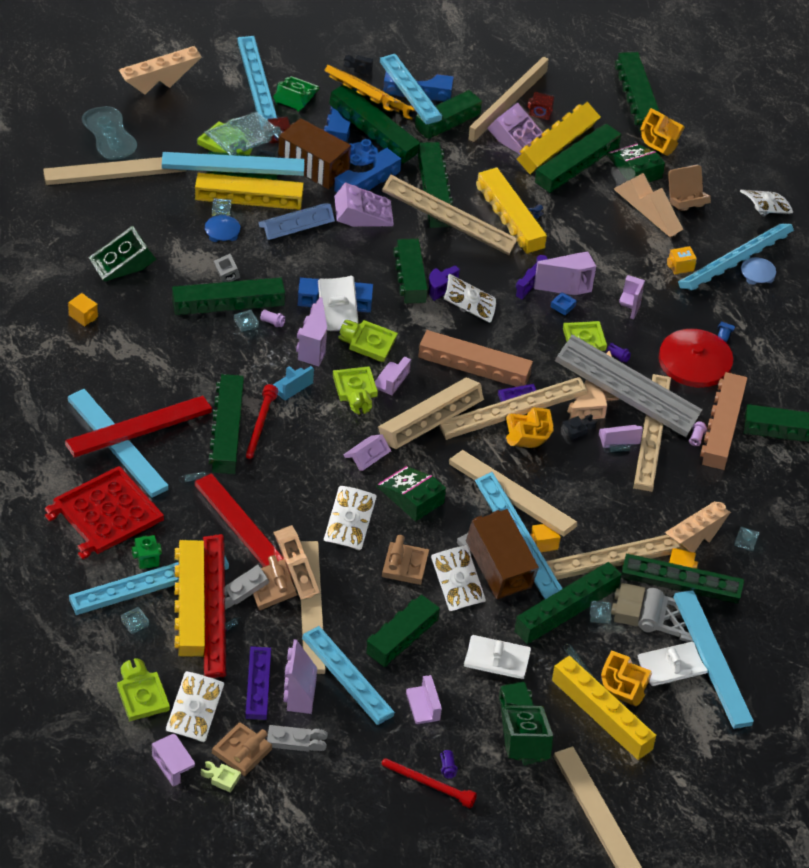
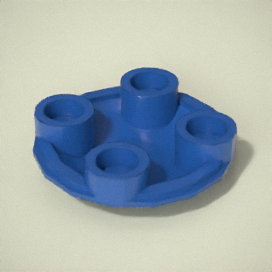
M364 139L361 142L350 144L351 164L363 166L374 162V155L378 153V149L371 144L370 140Z
M218 215L210 218L205 223V231L213 242L219 240L235 241L240 232V224L233 217Z

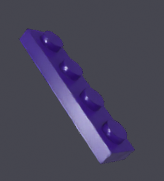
M250 647L246 719L267 720L271 648Z

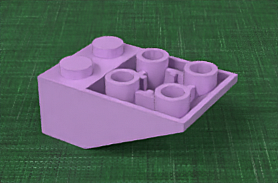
M518 103L499 116L487 128L497 141L520 155L519 151L526 145L530 147V143L536 137L541 138L543 133Z
M344 183L334 196L337 221L352 227L394 225L391 200L386 197L376 195L348 183Z
M588 251L538 261L534 289L556 293L562 292L570 295L592 292L596 265Z
M321 297L316 304L312 305L310 316H306L303 328H300L297 333V339H299L296 348L298 360L316 366L320 365L326 354L327 324L323 299Z
M294 640L293 648L288 649L283 702H287V711L312 714L317 667L300 643Z

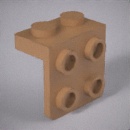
M700 165L673 169L668 172L671 205L678 208V210H687L689 207H702L704 204L711 203L710 196L703 192L702 167Z

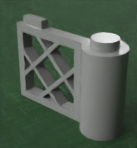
M647 589L643 597L638 626L645 632L659 630L678 636L682 641H693L690 633L683 629L686 626L685 622L679 623L674 617L681 614L674 598L664 596L663 592L659 589ZM667 604L675 606L677 611L671 613L667 608ZM670 619L675 626L669 627L663 625V622Z

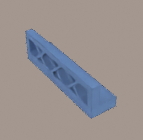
M320 204L258 223L259 227L265 228L267 240L333 222L335 219L331 204Z

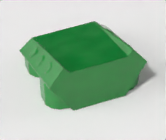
M290 76L285 78V82L278 83L277 91L273 97L276 104L279 102L297 109L298 112L304 108L320 88L317 85Z

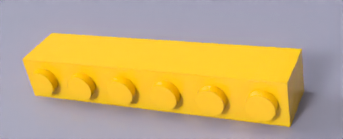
M588 102L584 105L579 104L572 110V114L568 112L562 118V122L558 120L552 125L553 129L550 130L548 128L541 134V138L536 137L530 143V147L526 145L519 151L521 155L517 160L529 174H532L539 166L550 160L599 120L601 116Z
M494 168L480 172L476 182L478 190L483 193L486 201L491 204L494 212L499 215L502 223L509 229L511 236L517 238L519 247L526 254L545 248L546 233L499 169Z
M206 173L197 174L195 200L301 210L303 182Z
M179 540V548H175V560H178V565H175V577L178 578V583H175V595H178V600H175V613H178V618H175V630H178V636H175V648H178V656L203 657L205 647L204 541Z
M570 655L554 666L552 681L637 760L653 750L656 734Z

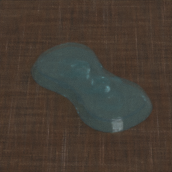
M108 106L97 107L83 114L82 122L95 135L97 151L104 158L119 160L132 155L136 150L137 142L134 137L125 131L122 123V114L117 109Z

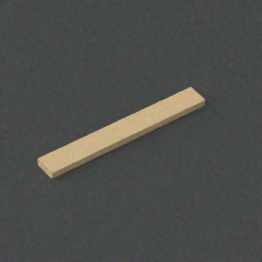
M542 57L470 126V141L474 142L499 116L505 113L547 72L548 58Z
M162 157L46 168L43 169L45 184L54 185L186 172V170L162 169Z
M390 175L382 189V192L507 255H510L517 242V238L393 175Z
M653 374L652 381L668 390L670 389L671 377ZM647 414L633 488L652 492L664 424Z
M577 377L453 417L440 424L439 427L447 440L506 421L509 413L524 415L529 413L533 407L546 408L586 395L587 389L582 379Z
M464 450L449 459L451 466L473 480L493 472L511 504L563 537L577 527V521Z
M668 535L546 562L558 580L592 572L608 561L614 567L624 564L626 553L652 559L670 555L672 548L687 550Z
M300 541L320 592L311 598L301 600L302 636L318 626L323 629L318 541ZM303 640V649L316 665L317 674H325V664Z
M574 747L555 752L553 756L615 868H642Z

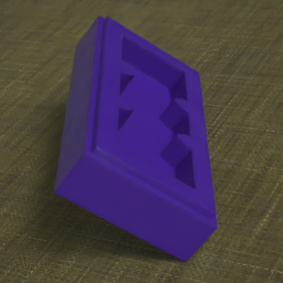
M534 384L498 390V396L502 402L537 391Z

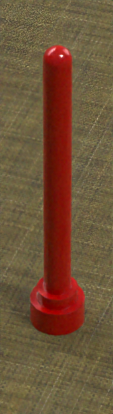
M271 384L265 385L262 392L264 401L246 452V458L248 459L254 456L270 404L278 395V388Z
M383 759L381 762L383 767L459 799V802L464 807L471 809L476 801V792L471 790H463L462 792L389 759Z

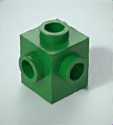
M155 535L135 538V547H132L133 559L137 558L139 569L159 566V555H162L160 543H156Z

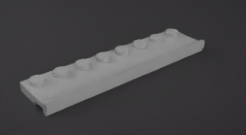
M573 334L555 360L562 366L685 437L702 411L699 407Z

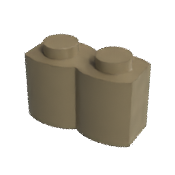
M621 583V588H616L614 600H617V604L613 603L611 615L615 616L614 622L638 626L645 587Z

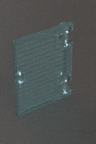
M257 112L238 119H231L228 123L205 131L207 136L230 155H236L237 149L246 151L269 142L273 135L279 138L282 133L280 127L273 126Z

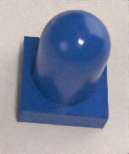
M720 322L718 325V329H720L718 337L727 342L735 326Z

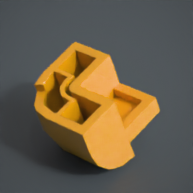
M651 108L642 123V138L649 147L664 155H670L679 144L677 141L685 126Z
M533 407L527 415L509 413L506 417L509 430L506 439L510 446L535 448L545 443L553 432L550 409Z
M611 650L601 676L604 688L616 699L633 706H638L645 696L644 691L652 676V671L632 664L630 657Z

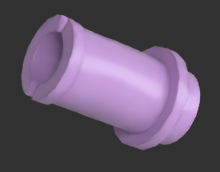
M263 310L260 320L274 324L278 328L284 325L285 316L281 313L276 314Z
M696 422L692 426L693 432L689 443L693 446H700L707 428L703 422Z

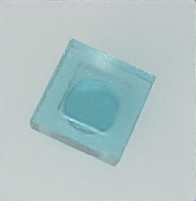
M214 198L212 216H230L231 200Z
M252 310L234 314V321L241 332L258 327L259 322Z
M740 527L735 546L753 551L759 532Z
M591 601L590 622L610 624L611 603Z
M139 607L121 615L122 623L131 634L149 626V619Z

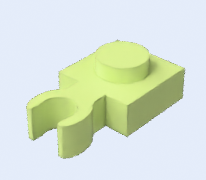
M206 761L205 767L210 770L201 769V776L212 778V785L230 793L241 777L240 771L224 764L217 768L212 762Z

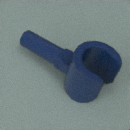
M537 205L534 208L527 207L534 218H539L544 214L540 212L543 209L542 205Z

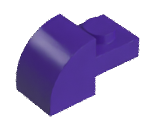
M456 265L442 272L435 268L429 276V296L433 300L445 296L448 286V275L451 274L459 278L460 269Z

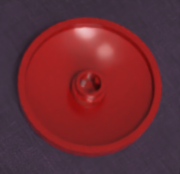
M683 329L670 334L664 339L659 351V362L663 371L676 382L690 387L701 388L719 384L720 379H724L725 372H731L733 354L728 344L717 335L700 329Z

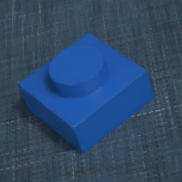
M562 292L551 302V308L563 315L569 313L576 306V300Z

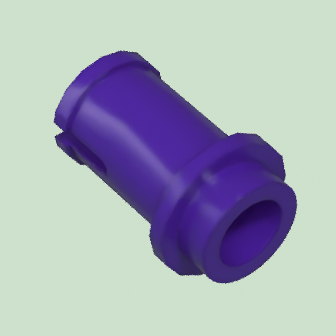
M610 343V346L607 347L606 353L610 351L611 355L618 358L622 363L628 362L631 357L628 349H622L613 343Z
M445 750L443 753H440L442 761L441 773L445 778L450 779L457 775L458 768L454 763L453 752Z

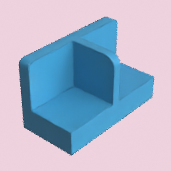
M290 366L287 367L286 377L273 384L279 390L278 395L283 400H287L313 383L314 368L310 366L305 370L299 368L295 371Z

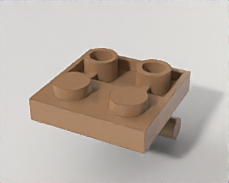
M397 535L396 542H390L382 577L421 585L429 556V549L404 545L405 537Z
M274 555L268 558L270 565L261 568L269 583L253 593L259 610L297 596L285 560L277 561Z
M239 722L212 748V754L233 769L240 771L243 776H246L272 750V744L265 740L268 736L265 730L262 729L256 734Z

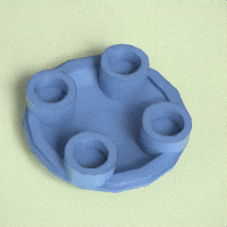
M753 257L742 263L741 272L747 278V283L751 285L766 282L772 283L776 275V268L766 259Z

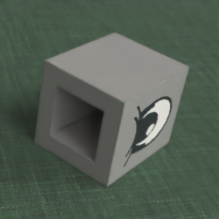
M231 254L214 261L222 282H232L240 278L238 268Z

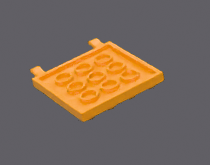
M327 65L325 71L330 73V78L343 83V85L351 89L352 87L356 88V92L363 96H370V100L378 104L382 103L383 107L388 111L395 110L399 112L402 110L405 118L413 119L409 116L410 110L416 112L412 106H408L351 74Z

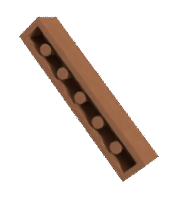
M426 330L420 343L418 358L515 387L527 384L533 361L429 330Z
M725 372L724 379H720L717 390H721V392H716L714 403H717V406L713 405L711 416L714 419H709L707 429L710 432H706L704 443H707V446H702L700 454L701 457H704L702 465L725 470L747 377Z

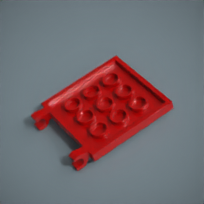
M120 466L54 498L53 504L45 507V511L48 513L45 517L48 521H53L62 513L86 541L78 545L80 550L78 555L82 560L89 557L93 551L99 554L164 520L163 513Z

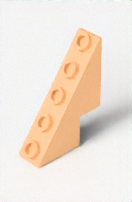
M192 46L122 68L119 71L126 82L143 94H146L159 81L170 88L202 56L197 48Z
M644 173L614 188L617 193L669 237L675 236L683 230L663 188L653 192Z
M586 379L584 385L587 389V394L575 398V402L570 403L567 410L570 413V419L579 416L582 420L590 414L593 415L592 419L605 418L606 401L618 400L619 398Z
M714 501L666 531V534L687 551L695 552L703 539L710 543L731 512L726 509L723 503Z
M291 525L273 532L300 599L311 598L315 594L320 593L298 534Z

